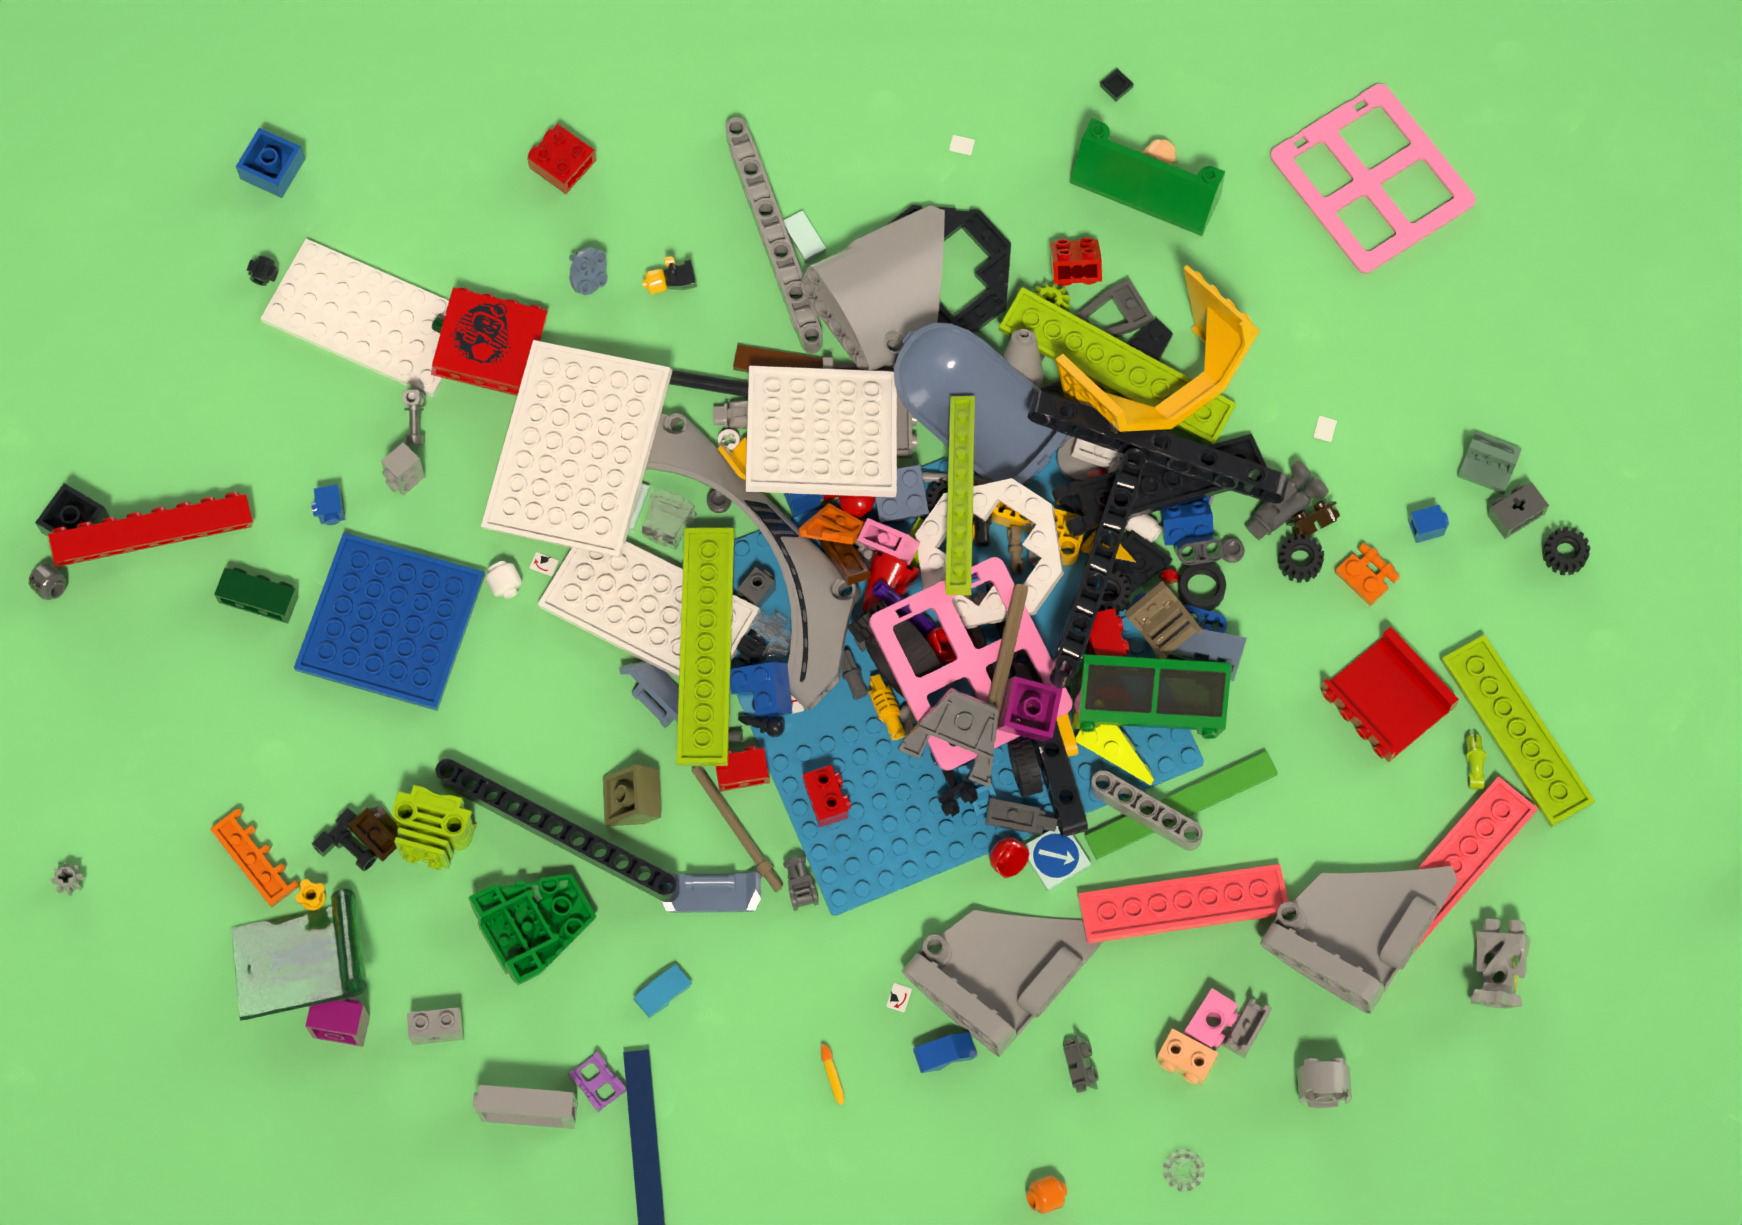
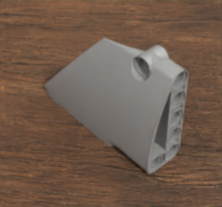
M929 205L854 240L845 250L807 268L800 284L802 293L859 370L875 371L885 365H895L899 352L904 346L902 341L905 336L911 331L915 333L924 326L937 323L943 265L945 210Z
M1452 866L1389 872L1321 873L1295 900L1285 902L1279 906L1277 917L1260 941V945L1325 990L1361 1011L1371 1014L1398 969L1402 970L1457 884V877ZM1289 913H1293L1296 915V917L1291 921H1287L1284 919V917Z
M973 910L942 934H933L925 938L921 950L901 972L946 1015L966 1032H969L972 1037L988 1050L1000 1057L1034 1017H1039L1103 942L1087 944L1083 920L1027 917ZM933 946H940L942 948L936 954L929 952Z

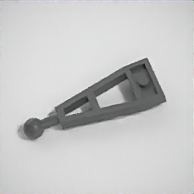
M1130 278L1105 291L1075 315L1090 324L1087 318L1112 299L1126 322L1125 324L1102 330L1113 337L1131 333L1153 320L1152 314ZM1040 353V358L1042 362L1044 360L1045 355Z

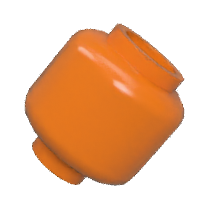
M1050 1175L1032 1182L1029 1186V1191L1026 1192V1198L1032 1210L1046 1214L1063 1207L1067 1188L1062 1181H1058L1056 1177Z

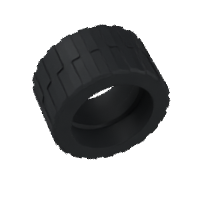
M905 620L893 626L895 636L916 677L921 678L942 668L929 643L910 621ZM874 634L865 639V647L870 658L891 687L905 698Z

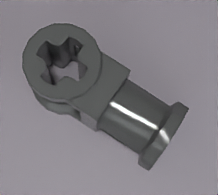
M795 857L783 863L784 868L788 870L790 878L788 880V890L794 911L798 910V907L810 904L819 905L814 883H812L811 876H807L804 865L806 863L805 857Z

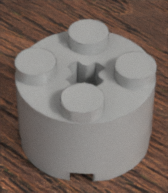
M1309 1058L1304 1060V1065L1298 1068L1300 1104L1303 1105L1304 1101L1308 1102V1107L1333 1108L1338 1107V1101L1345 1100V1104L1352 1100L1350 1068L1346 1065L1345 1059L1333 1058L1330 1061L1319 1062V1059Z

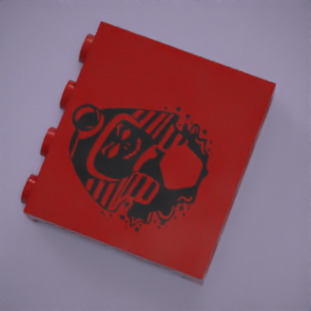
M453 287L432 362L431 375L518 396L533 340H541L548 311L543 310L542 307L537 305L527 306L513 299L502 300L492 294H478L468 288Z

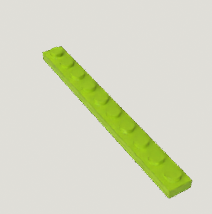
M950 396L946 596L971 595L975 396Z

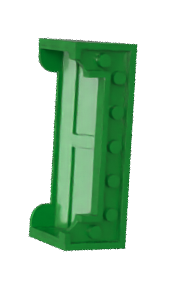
M1091 118L1080 143L1070 183L1203 236L1221 197L1225 171L1213 166H1205L1200 169L1197 175L1108 140L1110 129L1107 124Z

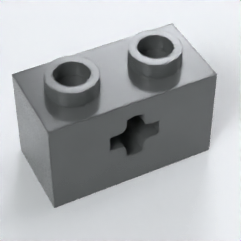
M1532 482L1526 486L1521 484L1511 491V495L1507 498L1500 497L1490 505L1491 509L1488 517L1504 539L1545 515L1549 504Z

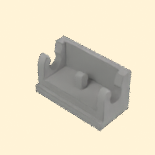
M1253 998L1249 1002L1247 1001L1222 1046L1245 1058L1272 1008L1268 1005L1259 1006Z

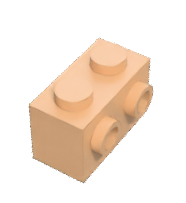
M1172 1029L1156 1061L1160 1063L1159 1066L1170 1073L1176 1071L1183 1075L1182 1078L1192 1085H1197V1083L1203 1085L1219 1053Z

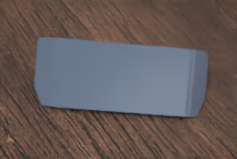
M643 660L619 667L620 674H630L639 683L632 692V696L635 699H639L660 721L664 728L669 726L674 719L678 723L679 686L663 670ZM646 691L667 711V713L646 693Z
M756 871L728 874L670 873L675 877L680 893L676 900L672 902H661L665 910L671 913L755 911L761 899V874ZM669 883L664 884L661 887V891L668 892L672 889L673 885Z

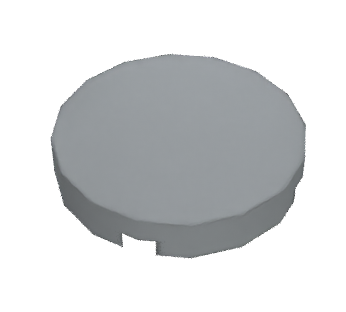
M1075 437L1069 438L1063 447H1059L1056 457V463L1061 474L1071 482L1087 479V475L1091 470L1104 469L1071 456L1076 441Z

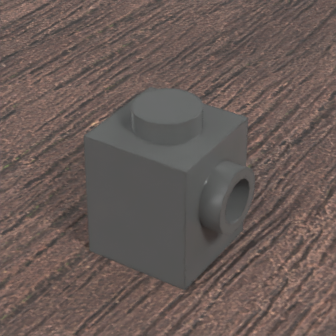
M755 567L738 587L737 595L739 598L761 608L776 590L775 578L768 571H760Z

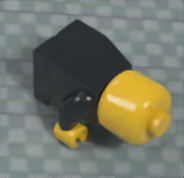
M671 256L664 258L665 265L667 266L666 270L656 269L647 271L645 279L642 280L644 289L648 288L650 294L666 292L667 289L687 290L697 287L691 260L684 261L683 265L678 266Z

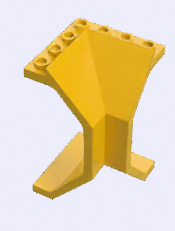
M1187 265L1183 269L1195 323L1191 330L1206 344L1205 367L1203 373L1156 407H1151L1105 393L1064 354L1055 360L1065 399L1095 408L1120 432L1172 429L1226 390L1260 330L1252 324L1246 313H1240L1230 299L1222 297L1214 285H1209L1198 271L1194 272Z

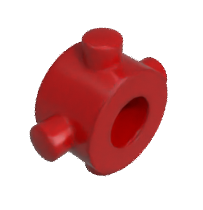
M1174 569L1165 570L1159 575V578L1163 579L1165 584L1176 583L1181 575L1177 574V570Z

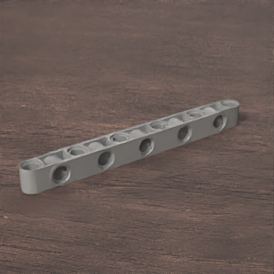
M738 117L731 118L725 125L730 154L791 323L803 350L810 354L817 353L823 346L822 330L815 309L802 293L800 284L803 274L764 167L745 121ZM735 130L741 131L739 134H733L732 132ZM748 171L756 172V174L754 175H748L746 173ZM763 212H770V213H772V214L769 215V216H763V215H761ZM779 253L786 254V256L782 258L777 257L776 255ZM796 294L802 296L800 299L796 300L791 298L793 295ZM810 336L817 338V340L813 342H810L806 339Z

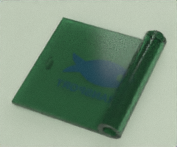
M340 889L335 891L331 896L330 907L231 928L240 1021L358 996L367 989L356 894L352 890Z

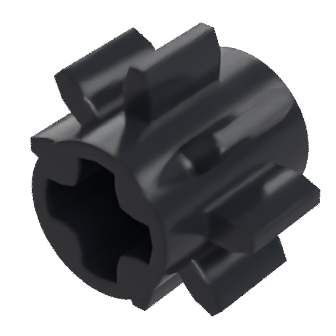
M258 256L255 261L250 260L246 269L249 271L250 280L261 286H266L269 281L275 282L278 274L277 267L274 266L275 262L265 256Z
M756 633L753 637L745 635L736 648L740 652L738 655L739 660L748 666L751 662L760 663L768 650L764 646L765 639Z

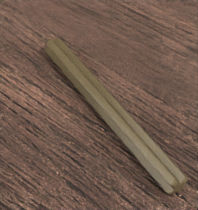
M1016 584L1013 588L987 702L998 707V720L1028 593V587L1022 584Z

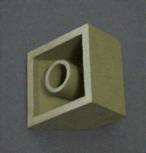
M635 764L603 777L605 826L646 824L661 818L659 769Z

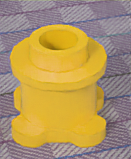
M308 879L302 880L300 892L295 896L296 901L307 910H318L323 906L326 899L324 885L322 883H311ZM311 895H316L313 899H309Z

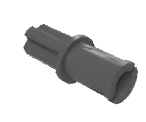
M844 650L841 667L844 674L842 678L847 681L853 699L857 700L868 695V691L860 675L862 671L857 668L851 651Z

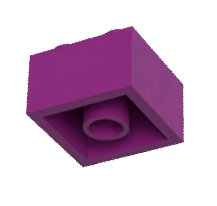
M1016 676L1008 679L997 730L1042 742L1052 739L1063 689Z
M320 994V997L312 996L305 1027L314 1039L363 1047L370 1016L359 1000L347 998L344 1002L335 1000L334 996Z

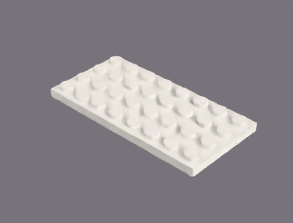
M305 239L260 318L262 323L412 389L422 391L433 398L444 378L431 375L432 362L440 333L434 331L431 327L436 317L445 318L449 301Z
M627 541L625 542L621 558L571 548L540 599L538 607L679 678L683 569ZM733 595L731 661L737 653L736 648L739 642L748 634L761 612L759 607Z

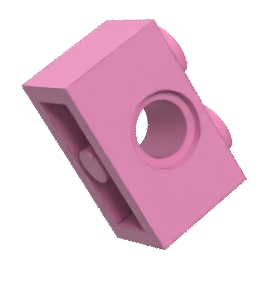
M867 518L857 539L858 542L875 552L878 550L881 554L885 552L907 562L909 566L920 544L911 536Z
M1212 988L1187 1026L1184 1035L1210 1049L1213 1047L1218 1049L1226 1036L1222 1034L1227 1025L1232 1027L1239 1016L1236 1013L1239 1004ZM1215 1017L1219 1020L1220 1025L1211 1027L1207 1024L1206 1019Z

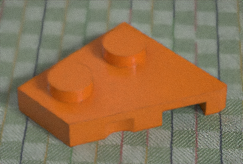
M829 503L799 528V536L853 545L857 541L865 522Z

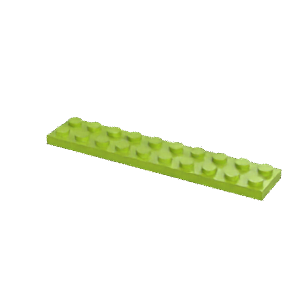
M1023 287L998 329L1010 337L1015 331L1020 329L1032 331L1036 335L1039 353L1054 361L1064 354L1094 383L1122 398L1151 407H1156L1192 381L1189 377ZM1219 394L1175 427L1208 445L1215 444L1236 403Z
M684 528L677 766H728L734 528Z

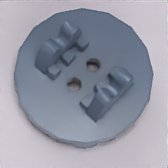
M589 247L584 248L582 251H577L576 255H569V260L572 261L569 279L571 287L575 292L589 295L599 287L605 286L607 282V264L604 251Z

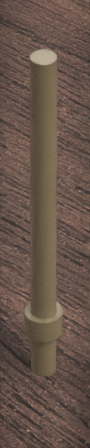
M701 766L694 767L692 769L693 774L757 865L756 870L760 872L762 878L765 877L774 892L781 890L783 885L774 874V868L769 860L763 858Z

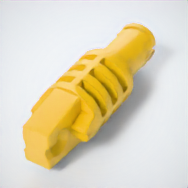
M880 674L871 676L869 696L878 718L885 723L891 739L899 740L905 736V731L899 719L900 709L890 686H885Z

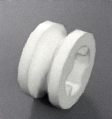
M731 429L722 431L718 436L719 446L722 445L731 451L740 443L738 433ZM730 437L733 438L734 444L730 443L726 446L725 440H729Z

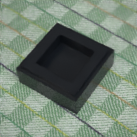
M1118 68L1100 82V87L1116 102L1129 92L1134 85Z

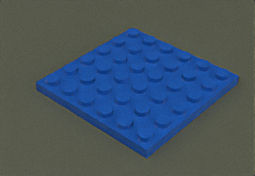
M343 533L294 666L295 671L438 711L485 578V573Z

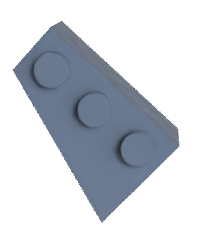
M1202 629L1203 632L1201 634L1196 632L1166 657L1170 660L1230 663V680L1234 681L1247 638Z

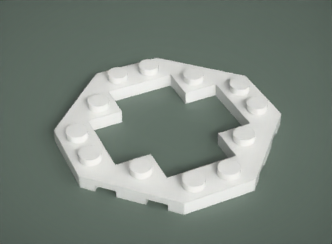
M1012 478L974 486V515L986 521L997 504L1002 502L1036 525L1022 544L1026 549L1041 558L1023 584L1028 587L1025 607L1030 616L1035 615L1064 574L1063 563L1060 557L1058 532L1054 519V507L1051 503ZM948 493L942 495L915 534L916 541L920 543L918 556L923 590L946 578V554L938 548L947 536ZM994 586L979 606L963 595H957L952 598V603L966 629L975 628L977 625L1003 622L1007 619L1008 613Z

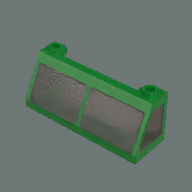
M1084 654L1071 682V700L1073 704L1071 708L1072 728L1080 729L1082 732H1094L1100 725L1197 730V733L1202 735L1204 739L1217 738L1226 729L1231 664Z

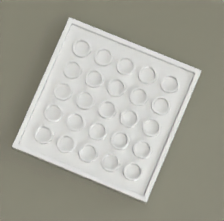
M749 366L746 492L896 497L897 389L895 387L894 372Z

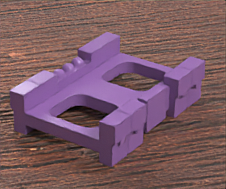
M595 1052L590 1059L574 1071L569 1072L568 1075L580 1087L588 1101L599 1113L608 1104L624 1094L626 1088L618 1077L614 1078L610 1070L606 1068L607 1063L601 1055ZM590 1063H593L600 1073L593 1080L587 1082L581 1076L580 1071ZM608 1083L615 1090V1095L606 1102H602L596 1095V1091Z

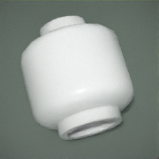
M500 561L488 568L485 578L495 597L504 596L506 600L518 594L517 589L522 585V580L514 564Z

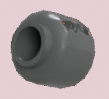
M44 563L32 570L28 583L30 588L44 600L59 598L64 593L66 578L52 564Z

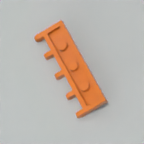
M238 808L210 828V830L272 908L300 885L297 881L292 882L288 886L279 876L285 871L286 867L284 864H280L276 868L271 866L264 857L271 848L268 844L260 849L257 848L249 838L256 831L254 826H249L243 830L236 821L243 814Z

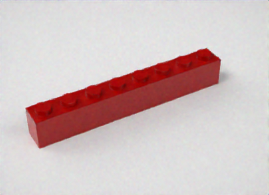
M232 492L226 494L225 498L215 500V497H208L200 500L201 503L193 505L190 502H183L177 504L176 508L166 510V507H158L152 509L151 513L142 515L141 512H134L126 515L127 518L117 520L116 517H109L101 520L102 523L92 525L91 522H84L78 524L77 528L67 530L66 527L53 529L47 538L53 566L56 568L251 528L253 521L247 495Z

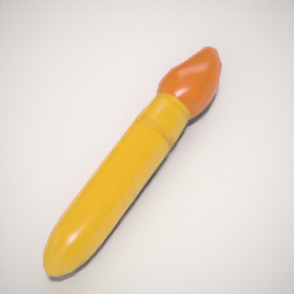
M822 1044L821 1060L824 1062L834 1098L838 1104L842 1105L844 1104V1093L832 1060L833 1055L830 1048Z

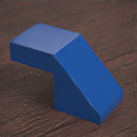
M969 1032L951 1034L913 1048L921 1073L939 1071L951 1063L972 1060L978 1056Z

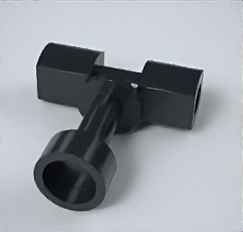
M347 808L335 820L337 825L328 833L324 831L311 844L323 857L335 846L338 849L345 847L357 858L356 865L364 872L376 862L377 856L370 849L364 852L350 839L352 833L347 824L356 814Z

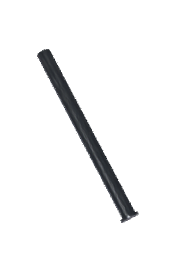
M674 370L669 382L670 385L748 397L749 383Z

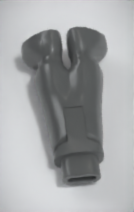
M1296 460L1291 465L1292 477L1288 480L1283 502L1280 504L1264 502L1255 515L1251 517L1252 521L1246 526V529L1257 540H1260L1266 534L1271 535L1272 531L1278 529L1292 516L1306 509L1310 505L1312 498H1324L1329 493L1328 488L1319 478L1313 477L1311 479L1310 471L1302 462ZM1308 482L1304 490L1297 491L1301 486Z

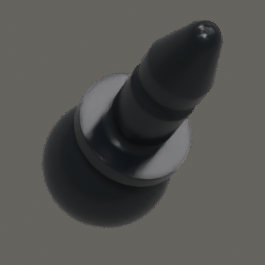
M752 716L738 717L741 723L760 728V733L764 734L766 732L771 737H779L785 730L784 722L778 717L770 719L767 716H764L763 719L752 718Z

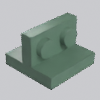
M1475 431L1458 477L1504 494L1522 448Z

